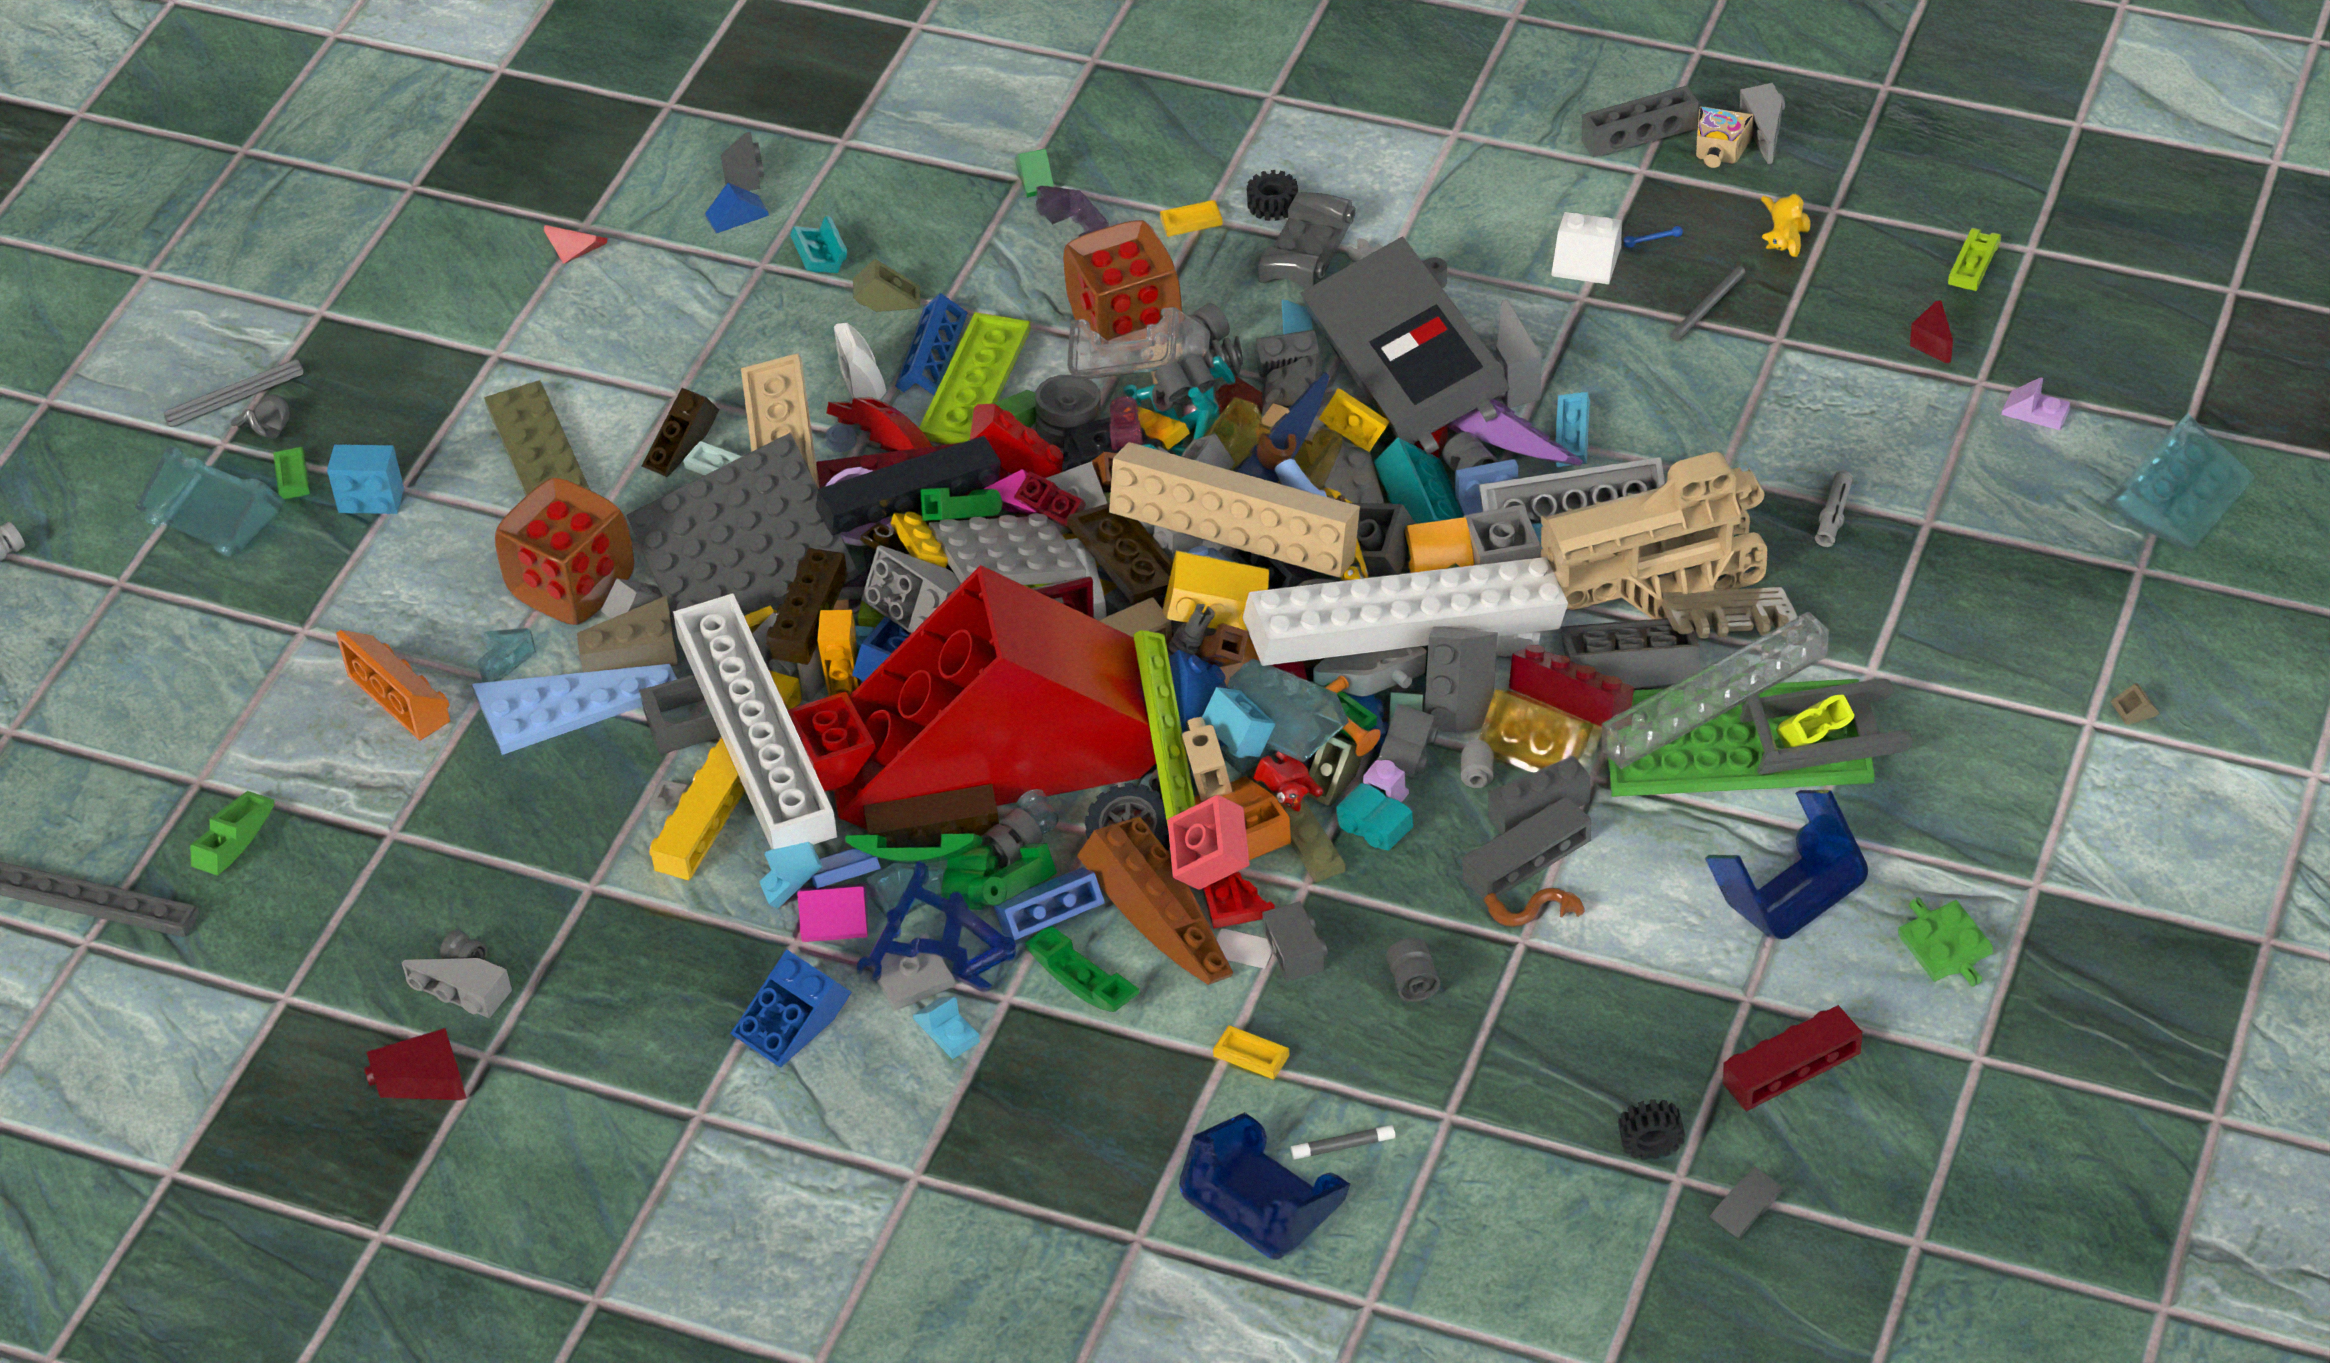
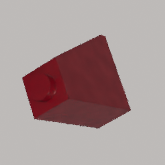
M446 1028L366 1052L370 1063L369 1066L364 1067L369 1087L377 1086L380 1098L463 1100L467 1098Z

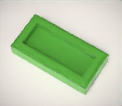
M303 447L273 452L280 500L309 495L310 489Z

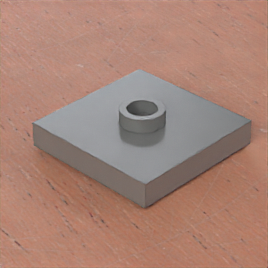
M1092 461L1046 478L1054 482L1058 488L1083 499L1087 504L1084 510L1107 504ZM1052 521L1061 535L1072 531Z
M927 933L866 958L869 969L894 1011L955 986L954 977Z

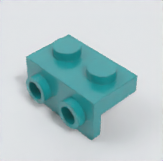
M825 216L820 229L793 227L790 236L806 270L815 273H838L842 262H845L847 258V248L832 218Z

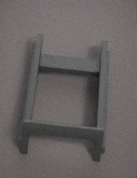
M1875 679L1761 698L1757 694L1750 695L1742 706L1740 721L1741 723L1754 721L1764 749L1763 757L1757 769L1758 775L1900 753L1909 749L1913 743L1911 734L1905 730L1880 733L1869 704L1885 700L1893 694L1894 688L1891 681L1888 679ZM1831 696H1845L1855 715L1853 721L1859 737L1777 749L1767 719L1799 714L1810 706Z

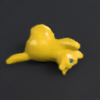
M1792 194L1788 197L1780 198L1774 203L1771 197L1763 195L1761 201L1770 211L1774 223L1773 230L1762 235V238L1769 243L1766 249L1782 251L1788 248L1790 255L1797 257L1801 247L1799 232H1808L1810 230V219L1807 214L1802 212L1804 205L1802 198L1797 194Z

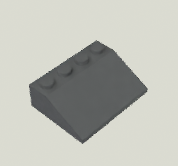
M1668 618L1561 627L1565 656L1570 658V661L1594 667L1597 672L1606 676L1618 677L1622 682L1634 688L1642 687L1644 690L1659 689L1662 685L1686 688L1692 686L1693 683L1701 682L1700 646L1694 632L1679 634L1678 631L1673 630Z

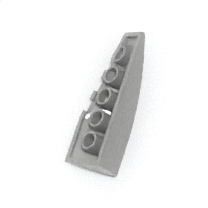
M1661 457L1480 484L1479 492L1482 512L1524 505L1530 520L1541 521V516L1544 515L1547 517L1566 512L1571 508L1574 510L1594 505L1595 502L1601 503L1625 497L1629 493L1636 494L1660 488L1661 485H1665Z

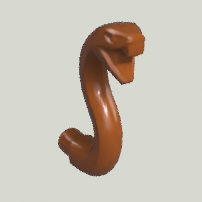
M1545 888L1531 896L1525 909L1519 913H1512L1507 910L1504 903L1499 901L1495 893L1488 894L1484 898V902L1489 908L1488 912L1497 923L1509 927L1522 926L1529 923L1538 913L1540 906L1548 901H1556L1560 904L1561 918L1568 912H1575L1577 917L1585 912L1580 898L1571 892H1565L1559 888Z

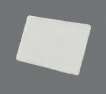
M1223 928L1217 937V942L1228 961L1263 969L1266 968L1272 954L1266 938Z

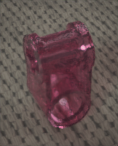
M1129 396L1114 399L1110 404L1111 423L1109 424L1112 451L1117 450L1118 447L1125 446L1128 442L1143 445L1136 400Z

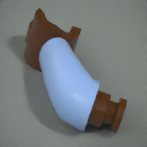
M1262 433L1257 443L1258 460L1267 469L1275 470L1282 485L1334 499L1333 495L1326 496L1324 490H1318L1306 477L1296 461L1290 459L1296 449L1295 434H1288L1284 442V450L1275 448L1270 440L1271 438ZM1338 495L1337 499H1335L1346 502L1343 495Z

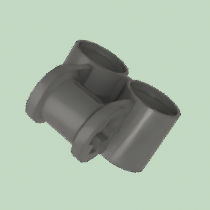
M1201 355L1192 356L1180 365L1177 361H1172L1163 365L1155 372L1154 376L1158 383L1152 390V399L1160 411H1166L1176 404L1181 406L1188 405L1192 400L1188 395V391L1192 387H1197L1204 393L1212 388L1216 381Z

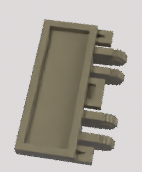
M1782 587L1713 590L1683 594L1682 592L1662 593L1663 601L1661 606L1673 630L1678 631L1679 634H1689L1695 630L1699 638H1708L1710 629H1714L1719 637H1727L1730 631H1751L1753 627H1756L1760 635H1769L1771 626H1775L1779 634H1788L1789 629L1801 628V621Z

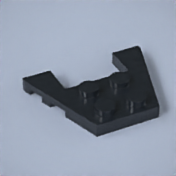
M1124 414L1065 429L1062 471L1064 472L1091 462L1103 452L1118 453L1128 442L1138 445L1151 444L1155 448L1159 446L1163 448V445L1158 439H1150L1146 436L1145 430ZM1173 450L1168 451L1170 454L1176 455Z

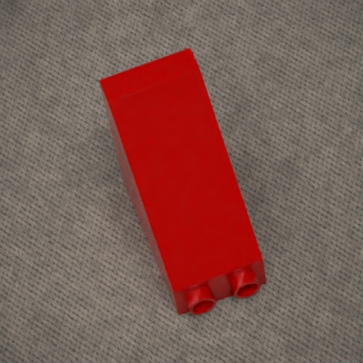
M980 565L849 696L874 740L876 749L853 781L834 790L839 818L867 830L863 805L992 784L996 806L1139 779L1156 763L1134 637Z

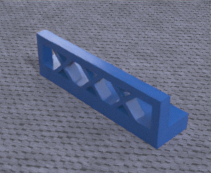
M939 293L923 308L895 387L902 392L907 391L912 385L917 383L929 393L935 395L950 364L968 312L942 293ZM946 310L957 317L956 322L949 321ZM938 330H944L949 341L943 342ZM937 349L941 361L935 362L931 350ZM930 369L934 382L922 375L923 370Z

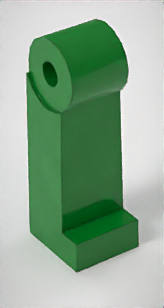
M949 488L921 489L923 521L995 516L1002 508V497L996 489L973 490L968 496L954 497L949 496Z
M1029 843L1019 848L1022 855L1021 859L989 877H976L971 880L968 886L970 901L977 906L999 905L1057 874L1048 844Z

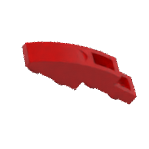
M873 397L853 398L852 403L848 401L828 402L826 414L838 417L837 422L842 424H859L861 430L870 432L869 440L881 444L880 448L883 450L894 452L933 447L916 424L899 410Z

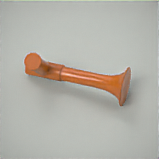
M1340 675L1335 681L1320 691L1312 684H1308L1303 689L1302 695L1322 713L1328 715L1354 739L1357 745L1356 755L1363 756L1371 751L1380 738V730L1373 729L1367 731L1362 729L1329 700L1343 689L1349 687L1347 679Z

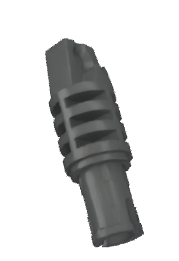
M1198 604L1188 622L1179 626L1167 645L1168 657L1178 650L1195 655L1199 646L1203 643V632L1215 616L1213 609L1207 606L1205 612L1202 613L1205 604Z

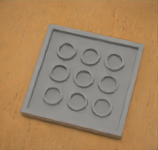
M1034 513L1029 515V517L1003 515L997 519L973 517L970 520L963 521L944 519L940 522L929 523V529L932 531L937 542L941 544V548L948 557V565L961 584L980 565L1022 585L1057 583L1078 577H1086L1085 567L1053 522L1044 514Z

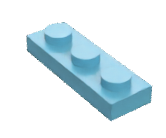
M1588 392L1558 395L1555 442L1561 444L1582 459V464H1587L1590 409ZM1556 463L1557 467L1570 466L1569 464Z

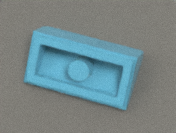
M1282 300L1283 334L1313 330L1312 318L1306 307L1288 300Z

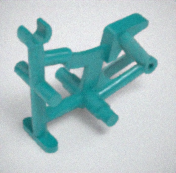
M1220 356L1213 357L1214 367L1208 369L1214 379L1223 377L1228 385L1234 384V374ZM1130 384L1123 388L1124 393L1131 397L1123 400L1126 407L1132 405L1140 406L1141 400L1151 398L1156 413L1185 423L1188 430L1196 426L1193 440L1212 435L1214 430L1221 436L1226 435L1229 431L1225 420L1219 413V406L1214 402V386L1204 393L1197 387H1192L1188 391V395L1197 410L1180 419L1173 407L1166 411H1160L1155 406L1152 399V390L1157 384L1140 389ZM1184 439L1169 450H1173L1177 456H1181L1187 449L1181 447L1184 444Z

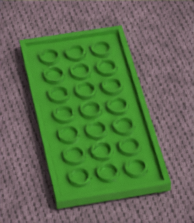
M1859 679L1634 690L1630 722L1611 731L1604 729L1611 797L1874 783L1875 774L1872 757L1758 775L1757 769L1763 757L1764 749L1754 721L1744 723L1740 721L1742 706L1752 694H1757L1761 698L1859 682ZM1794 715L1767 719L1777 749H1784L1785 746L1776 729L1784 720ZM1852 719L1846 726L1826 734L1823 738L1811 744L1859 737V734Z

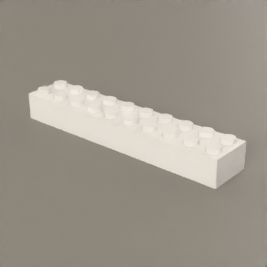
M1547 557L1249 592L1243 620L1261 665L1265 666L1429 645V636L1433 627L1498 632V637L1560 629L1568 602Z
M732 593L673 611L679 642L771 849L810 842L814 845L836 838L837 832L833 809L734 594Z

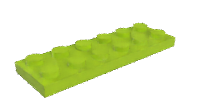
M974 312L919 426V429L929 441L956 444L970 440L974 407L977 404H993L998 402L1031 331L1030 321Z

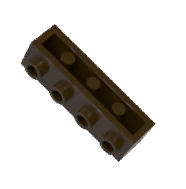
M808 548L804 559L799 560L796 571L797 575L794 581L788 584L786 599L783 604L778 606L776 621L773 627L770 626L766 634V644L770 646L772 659L805 665L809 664L818 644L820 610H833L848 576L844 553Z
M992 784L863 805L868 835H879L887 838L886 848H923L941 844V834H976L982 836L994 825L999 824Z

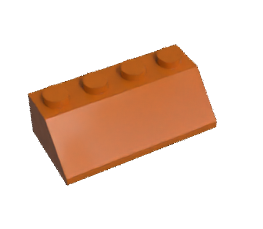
M340 630L336 633L348 677L419 741L450 722L447 709L450 705L445 695L441 691L436 692L433 690L423 675L418 676L415 674L405 659L400 660L396 657L387 643L382 644L373 635L345 630Z

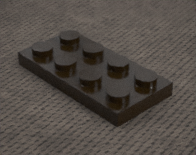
M1110 503L1068 515L1067 526L1132 604L1166 594L1173 561L1138 520L1110 513Z

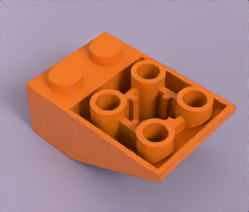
M1246 776L1230 782L1233 793L1223 795L1222 797L1242 806L1244 809L1249 860L1290 844V818L1276 797ZM1199 795L1194 797L1195 805L1201 803Z

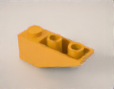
M820 610L817 641L828 696L845 691L850 696L860 686V679L852 676L858 657L856 629L852 610Z

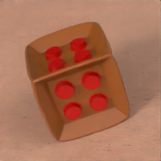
M1143 220L1123 222L1082 235L1065 245L1063 262L1068 300L1080 330L1097 355L1102 358L1119 357L1146 349L1148 346L1164 343L1175 337L1174 325L1182 320L1179 279L1167 249L1147 222Z
M550 478L538 485L503 518L495 532L497 557L503 580L508 590L526 605L567 624L578 625L591 618L603 607L616 578L629 580L634 570V553L630 532L622 511L603 496L562 478Z

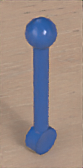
M1675 226L1672 230L1635 238L1633 236H1626L1624 238V246L1631 248L1635 246V243L1668 236L1680 237L1683 234V229L1680 226Z

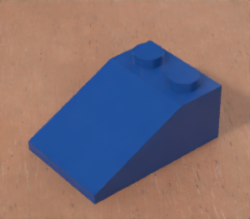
M1178 650L1169 657L1183 734L1187 732L1186 722L1188 720L1203 716L1216 687L1227 688L1224 681L1226 679L1225 674L1217 665H1211L1202 661L1196 655H1190ZM1218 739L1221 753L1225 761L1226 744Z

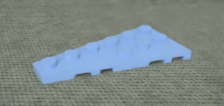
M670 664L475 683L472 684V687L503 755L642 707L639 690L673 681L677 678Z

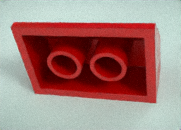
M977 404L974 407L970 440L985 435L1001 461L1000 466L1010 474L1023 469L1027 473L1031 471L1046 479L1063 472L1064 454L1061 450L1042 439L1034 429L1026 427L1019 422L1011 412L1003 410L996 404Z
M845 691L787 710L824 792L833 791L841 786L850 784L876 749V746L847 692Z

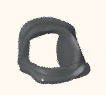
M267 395L260 400L254 411L250 409L245 410L240 416L232 419L231 425L239 428L251 426L261 436L277 438L289 420L290 409L283 397Z

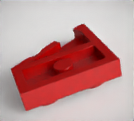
M1239 871L1202 888L1213 929L1262 920V912L1275 909V905L1271 901L1267 903L1258 895V889L1251 882L1244 880Z

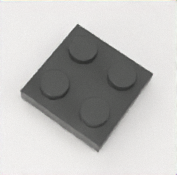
M1317 353L1301 358L1282 368L1274 369L1266 374L1262 416L1266 414L1273 403L1290 408L1314 380L1322 375L1323 360Z

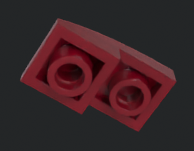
M1029 471L1014 496L1022 504L1039 514L1046 515L1048 519L1069 530L1071 529L1067 526L1068 515L1083 511L1087 505L1083 499L1058 488L1054 482Z

